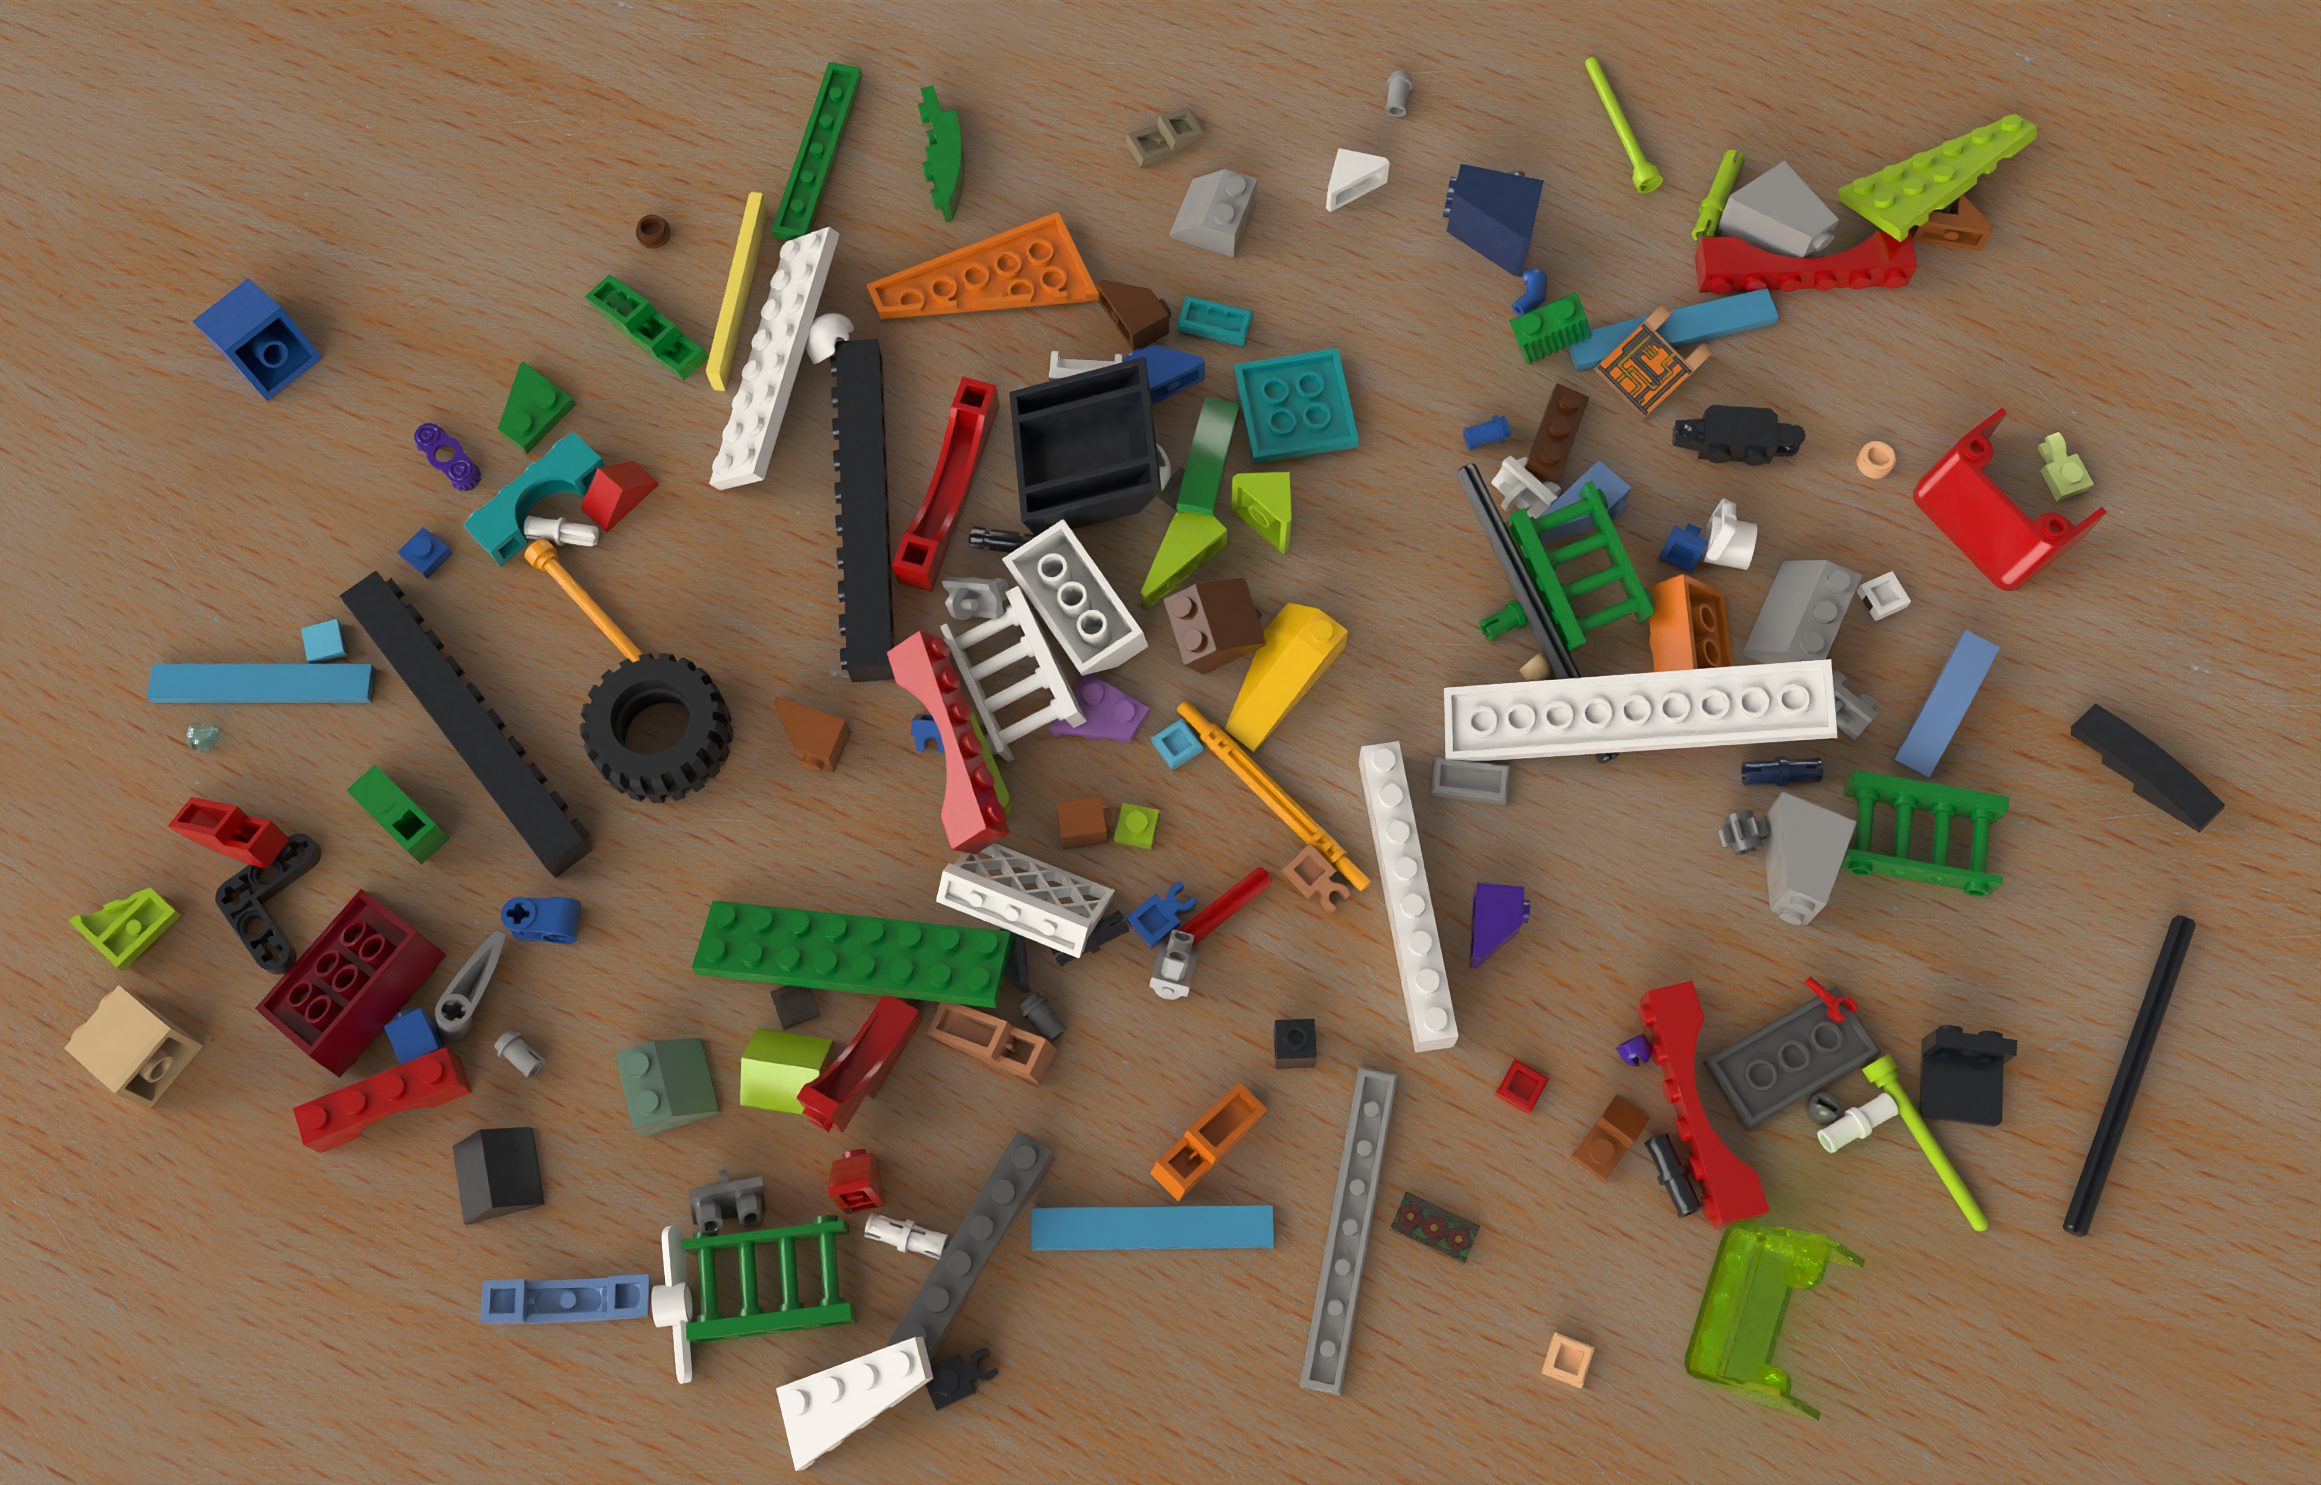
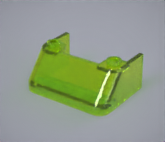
M1736 1222L1730 1225L1721 1238L1685 1354L1684 1365L1687 1373L1702 1383L1765 1408L1819 1421L1821 1412L1790 1395L1791 1379L1783 1369L1770 1365L1792 1289L1810 1290L1815 1288L1823 1280L1828 1262L1863 1268L1865 1260L1827 1235L1748 1222Z

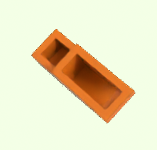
M1239 1082L1186 1131L1184 1137L1155 1163L1150 1174L1179 1202L1251 1130L1268 1109Z

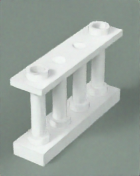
M1019 586L1005 592L1011 605L1006 607L1007 611L998 619L992 618L959 636L947 623L940 626L945 637L944 641L949 647L950 660L955 659L988 731L984 738L989 750L993 755L999 754L1007 762L1014 760L1008 744L1057 718L1059 721L1065 719L1073 728L1087 722L1029 598ZM1012 624L1015 626L1021 625L1025 636L1020 638V643L972 667L965 652L966 648ZM1027 655L1030 658L1036 657L1040 667L1035 669V674L986 698L979 680ZM1041 687H1044V689L1050 687L1055 699L1050 701L1051 705L1001 730L993 712Z

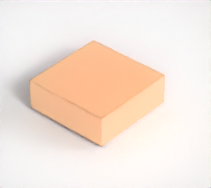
M1555 1332L1552 1336L1541 1373L1582 1388L1595 1347Z

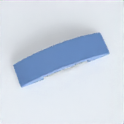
M650 1275L608 1276V1278L527 1281L525 1279L483 1281L481 1323H573L649 1317Z

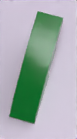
M610 274L585 296L586 300L617 329L683 381L709 358L705 350L684 336L676 324L658 313L650 301Z
M1205 398L1185 468L1177 510L1213 515L1224 479L1233 432L1239 416V403Z

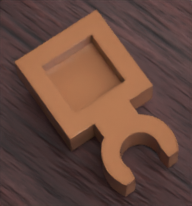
M1310 843L1281 870L1307 899L1316 891L1320 895L1321 906L1329 913L1337 909L1329 900L1331 892H1338L1344 899L1350 896L1346 886L1340 883H1333L1329 879L1337 870Z

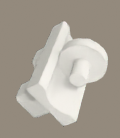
M1510 455L1504 459L1500 471L1491 483L1505 496L1501 507L1506 512L1512 510L1515 506L1520 510L1525 508L1528 516H1533L1536 519L1558 499L1561 488L1548 480L1541 483L1536 479L1534 474L1524 468L1527 461L1526 457L1516 461Z

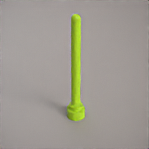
M1589 57L1585 61L1587 71L1634 166L1632 181L1639 193L1652 192L1662 184L1663 177L1656 165L1646 161L1596 57Z
M1887 1054L1861 1069L1870 1083L1875 1082L1878 1088L1882 1086L1885 1092L1894 1100L1899 1114L1972 1227L1979 1232L1985 1231L1989 1225L1987 1218L1896 1078L1899 1075L1895 1069L1898 1066L1891 1055Z

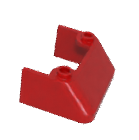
M2001 408L1963 436L1919 480L1913 490V499L1916 505L1996 587L2005 591H2014L2084 539L2107 511L2100 507L2076 527L2063 515L2053 512L2045 513L2032 522L1982 471L1990 463L1994 455V448L1988 439L2007 414Z

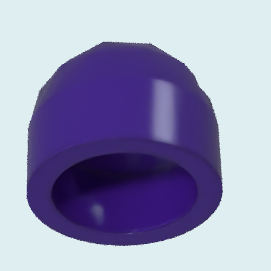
M1644 1033L1616 1047L1621 1059L1630 1066L1638 1067L1640 1066L1639 1058L1644 1063H1647L1651 1057L1650 1044Z

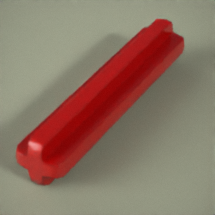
M1257 867L1178 931L1194 935L1193 947L1268 888L1272 883L1269 873L1264 868Z

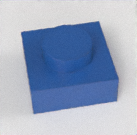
M424 527L397 552L403 560L427 579L453 554L449 547Z

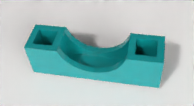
M573 431L566 438L558 440L553 445L551 451L539 461L531 463L514 482L502 487L496 497L483 508L475 510L463 526L472 539L502 567L528 545L527 538H525L526 535H524V523L530 510L537 502L557 493H571L584 497L591 486L597 469L606 466L602 458Z

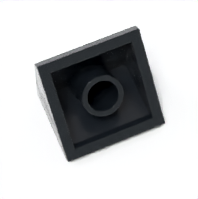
M532 1127L480 1129L452 1146L465 1225L545 1205Z

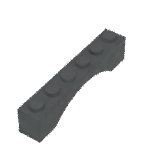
M1018 1130L887 1343L888 1346L914 1337H923L931 1365L950 1334L966 1299L992 1254L1024 1206L1035 1194L1055 1161L1052 1150Z

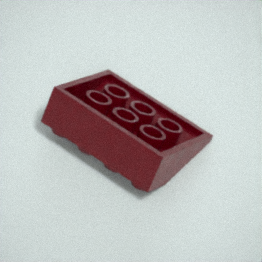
M360 889L255 1009L309 1057L341 1078L349 1067L354 1065L358 1057L374 1038L384 1030V1026L410 1000L413 993L426 978L436 970L446 954L389 909Z

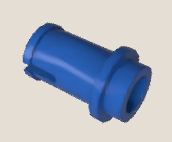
M1495 415L1492 416L1491 421L1463 428V437L1469 451L1495 441L1503 443L1505 438L1511 436L1510 427L1505 416L1499 418Z

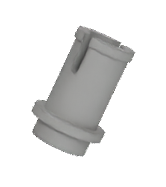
M1395 71L1386 82L1389 91L1385 111L1387 115L1399 118L1407 113L1408 94L1413 88V81L1409 73Z
M512 1030L505 1032L494 1046L498 1050L497 1056L500 1059H508L527 1079L536 1076L546 1064V1059L538 1055L523 1041V1035L520 1032L514 1033Z

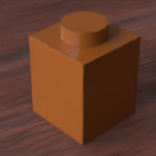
M1101 796L1056 802L1063 850L1108 843L1107 831L1114 830L1111 807L1103 808Z

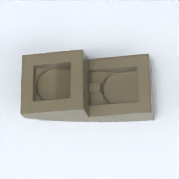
M1189 108L1159 116L1156 126L1128 133L1125 144L1140 168L1162 161L1186 149L1203 138L1204 132Z

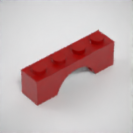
M444 1047L294 1107L293 1112L303 1145L323 1153L359 1138V1134L363 1129L382 1118L415 1108H434L472 1092L460 1056Z

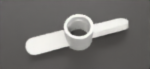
M670 1225L665 1227L662 1232L665 1285L653 1287L651 1302L656 1327H673L676 1375L679 1383L683 1384L691 1382L692 1379L690 1342L686 1340V1323H691L693 1319V1300L688 1283L686 1251L682 1249L681 1241L685 1240L684 1232L680 1226Z

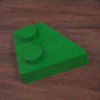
M523 361L519 365L498 430L506 439L528 454L576 404L569 395Z

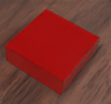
M1514 1059L1495 1096L1530 1115L1550 1078Z

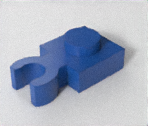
M1182 882L1175 883L1170 888L1168 898L1164 901L1157 894H1154L1126 917L1129 925L1151 950L1167 938L1172 930H1176L1181 926V921L1176 915L1191 912L1197 904V899L1194 896L1185 903L1177 901L1176 896L1184 890Z

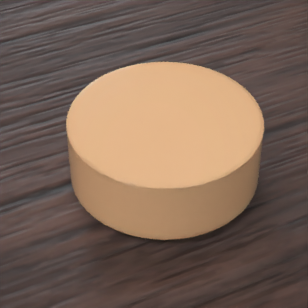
M1871 441L1865 444L1857 456L1859 470L1867 477L1875 479L1887 476L1896 463L1895 451L1890 445L1882 441Z

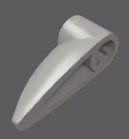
M495 931L460 969L437 1002L435 1008L436 1029L443 1038L459 1040L470 1032L472 1014L478 1006L496 968L505 942V934ZM455 1013L461 1015V1019L447 1020V1015L453 1016Z

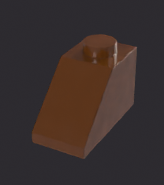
M1104 279L1096 282L1099 293L1098 302L1132 351L1143 348L1169 333L1171 311L1167 303L1162 298L1158 300L1151 289Z

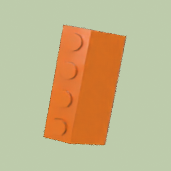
M1684 574L1646 587L1650 591L1655 603V608L1653 609L1655 614L1649 619L1651 634L1649 645L1653 653V672L1733 667L1724 593Z

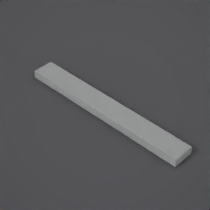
M1362 1067L1358 1068L1300 1388L1337 1396L1341 1395L1398 1077L1396 1074Z

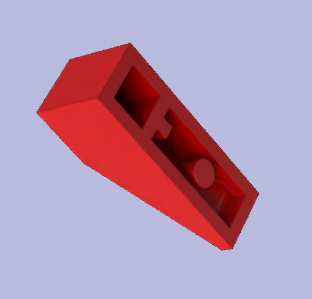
M866 1149L851 1150L842 1154L843 1159L833 1161L827 1187L828 1194L846 1214L886 1206L878 1159L873 1152L866 1153Z

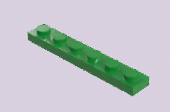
M833 62L828 63L771 230L773 238L789 241L810 234L863 77L861 68Z

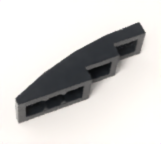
M2097 703L2071 726V736L2102 754V764L2134 783L2133 792L2195 831L2200 833L2224 809L2225 804L2190 771L2131 725Z

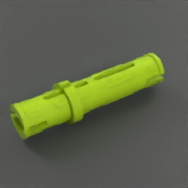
M1727 150L1724 153L1709 194L1700 204V216L1691 233L1696 241L1701 232H1704L1702 238L1714 237L1740 169L1745 162V156L1741 152L1736 162H1733L1737 150Z

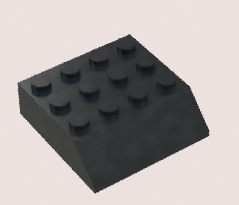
M1145 357L1009 392L1021 522L1033 534H1041L1062 519L1072 530L1137 514L1162 491L1147 360Z

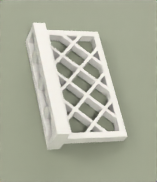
M996 843L981 851L993 858L980 860L977 854L963 852L954 865L949 863L943 870L936 902L1077 958H1080L1084 952L1087 939L1112 901L1115 892L1113 889ZM1020 867L1028 872L1015 874L1012 868ZM1000 869L1004 875L990 876L987 870ZM1046 881H1055L1063 886L1050 888ZM1035 883L1039 889L1025 890L1022 884ZM1082 895H1091L1100 900L1085 901ZM1071 897L1074 903L1061 905L1057 898Z

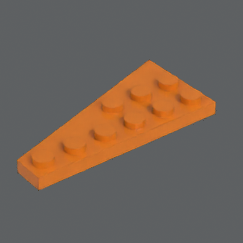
M1059 212L1052 213L866 284L880 319L1099 301V293Z

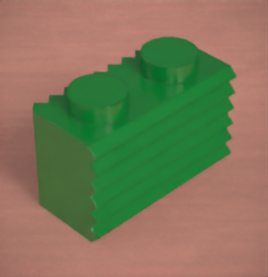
M1576 292L1509 320L1526 364L1531 365L1532 361L1537 362L1539 358L1544 359L1545 355L1551 356L1552 352L1557 354L1558 350L1564 351L1565 347L1570 348L1572 344L1577 345L1579 341L1584 342L1585 338L1591 339L1592 336L1586 313Z

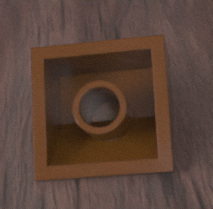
M1244 578L1194 584L1163 599L1184 665L1203 675L1267 645L1247 582Z

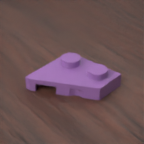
M1087 674L1084 675L1073 692L1087 722L1073 728L1065 719L1059 721L1057 718L1050 726L1049 734L1053 737H1061V734L1078 735L1089 740L1109 738L1112 741L1131 743L1150 714V707L1097 677Z

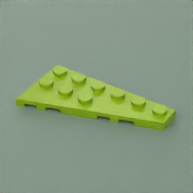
M2016 114L2004 116L2001 120L1990 125L1976 128L1964 136L1945 141L1938 147L1926 152L1917 153L1912 158L1895 165L1886 166L1883 170L1867 177L1854 180L1853 183L1839 188V201L1901 242L1908 236V230L1912 226L1917 225L1921 227L1929 220V214L1932 211L1946 208L1976 185L1978 176L1982 173L1990 174L1997 169V162L1999 160L2011 158L2035 140L2037 126Z

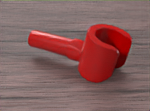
M1811 976L1804 982L1828 1005L1827 1012L1831 1020L1835 1022L1847 1020L1840 1013L1839 1004H1842L1851 1013L1857 1011V1004L1852 998L1847 996L1837 998Z

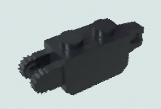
M1711 405L1705 410L1702 419L1676 420L1673 426L1672 442L1673 446L1698 451V459L1709 460L1712 463L1734 461L1745 462L1751 466L1770 464L1773 456L1792 457L1796 455L1800 445L1805 440L1806 434L1800 425L1778 423V415L1770 408Z

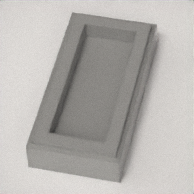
M1434 757L1430 796L1505 805L1507 802L1510 766L1473 761L1446 760V758Z

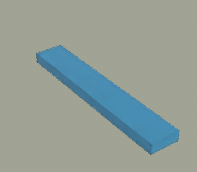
M1766 288L1672 310V315L1656 332L1672 348L1776 324L1779 316L1770 293ZM1649 316L1591 329V339L1585 338L1584 342L1579 341L1577 345L1572 344L1570 348L1568 347L1576 371L1596 367Z
M152 664L147 699L152 703H371L376 668L372 664Z
M1273 1205L1032 1208V1251L1274 1248Z

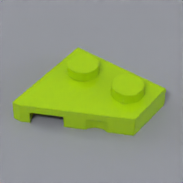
M149 887L133 893L128 899L115 900L103 905V910L85 917L81 914L76 915L69 922L116 968L125 971L181 914L157 891Z

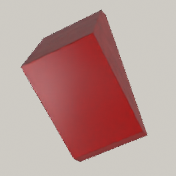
M634 461L598 468L581 506V510L607 533L658 486V483Z

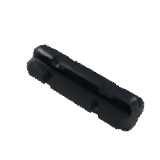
M974 526L969 532L968 541L969 546L972 548L984 549L985 546H989V550L1012 553L1038 535L1025 533L1024 536H1020V532L991 529L990 532H987L986 528Z

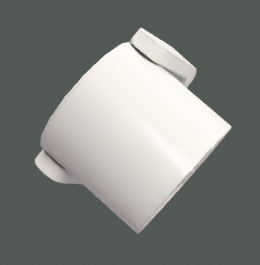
M1723 498L1709 519L1704 538L1708 543L1702 553V562L1742 570L1748 569L1756 544L1757 524L1737 520L1736 503Z

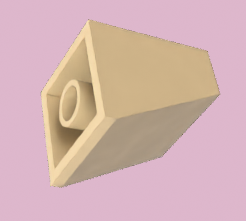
M118 985L114 991L108 993L100 1001L99 1008L91 1018L74 1031L71 1041L64 1049L113 1093L151 1109L203 1045L139 996Z

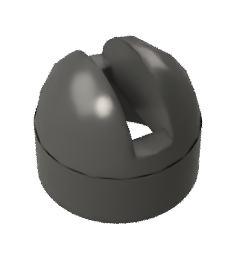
M1819 1092L1808 1100L1806 1111L1814 1123L1829 1125L1839 1118L1841 1104L1834 1094ZM1818 1099L1833 1107L1834 1112L1823 1105L1817 1104Z

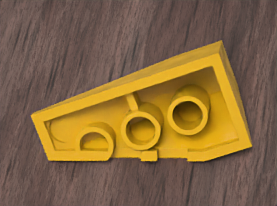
M1288 602L1265 628L1263 634L1267 645L1256 650L1224 729L1226 734L1252 754L1255 753L1346 647L1348 630L1320 609Z

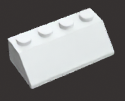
M1064 519L1002 559L1082 676L1118 667L1148 647L1143 631Z

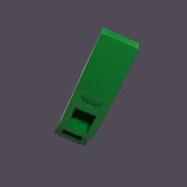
M934 85L920 88L923 103L917 104L922 124L929 123L931 129L926 131L929 146L925 147L927 161L921 162L926 182L933 181L935 189L930 190L935 210L942 209L945 222L953 220L962 194L964 153L956 110L942 112Z

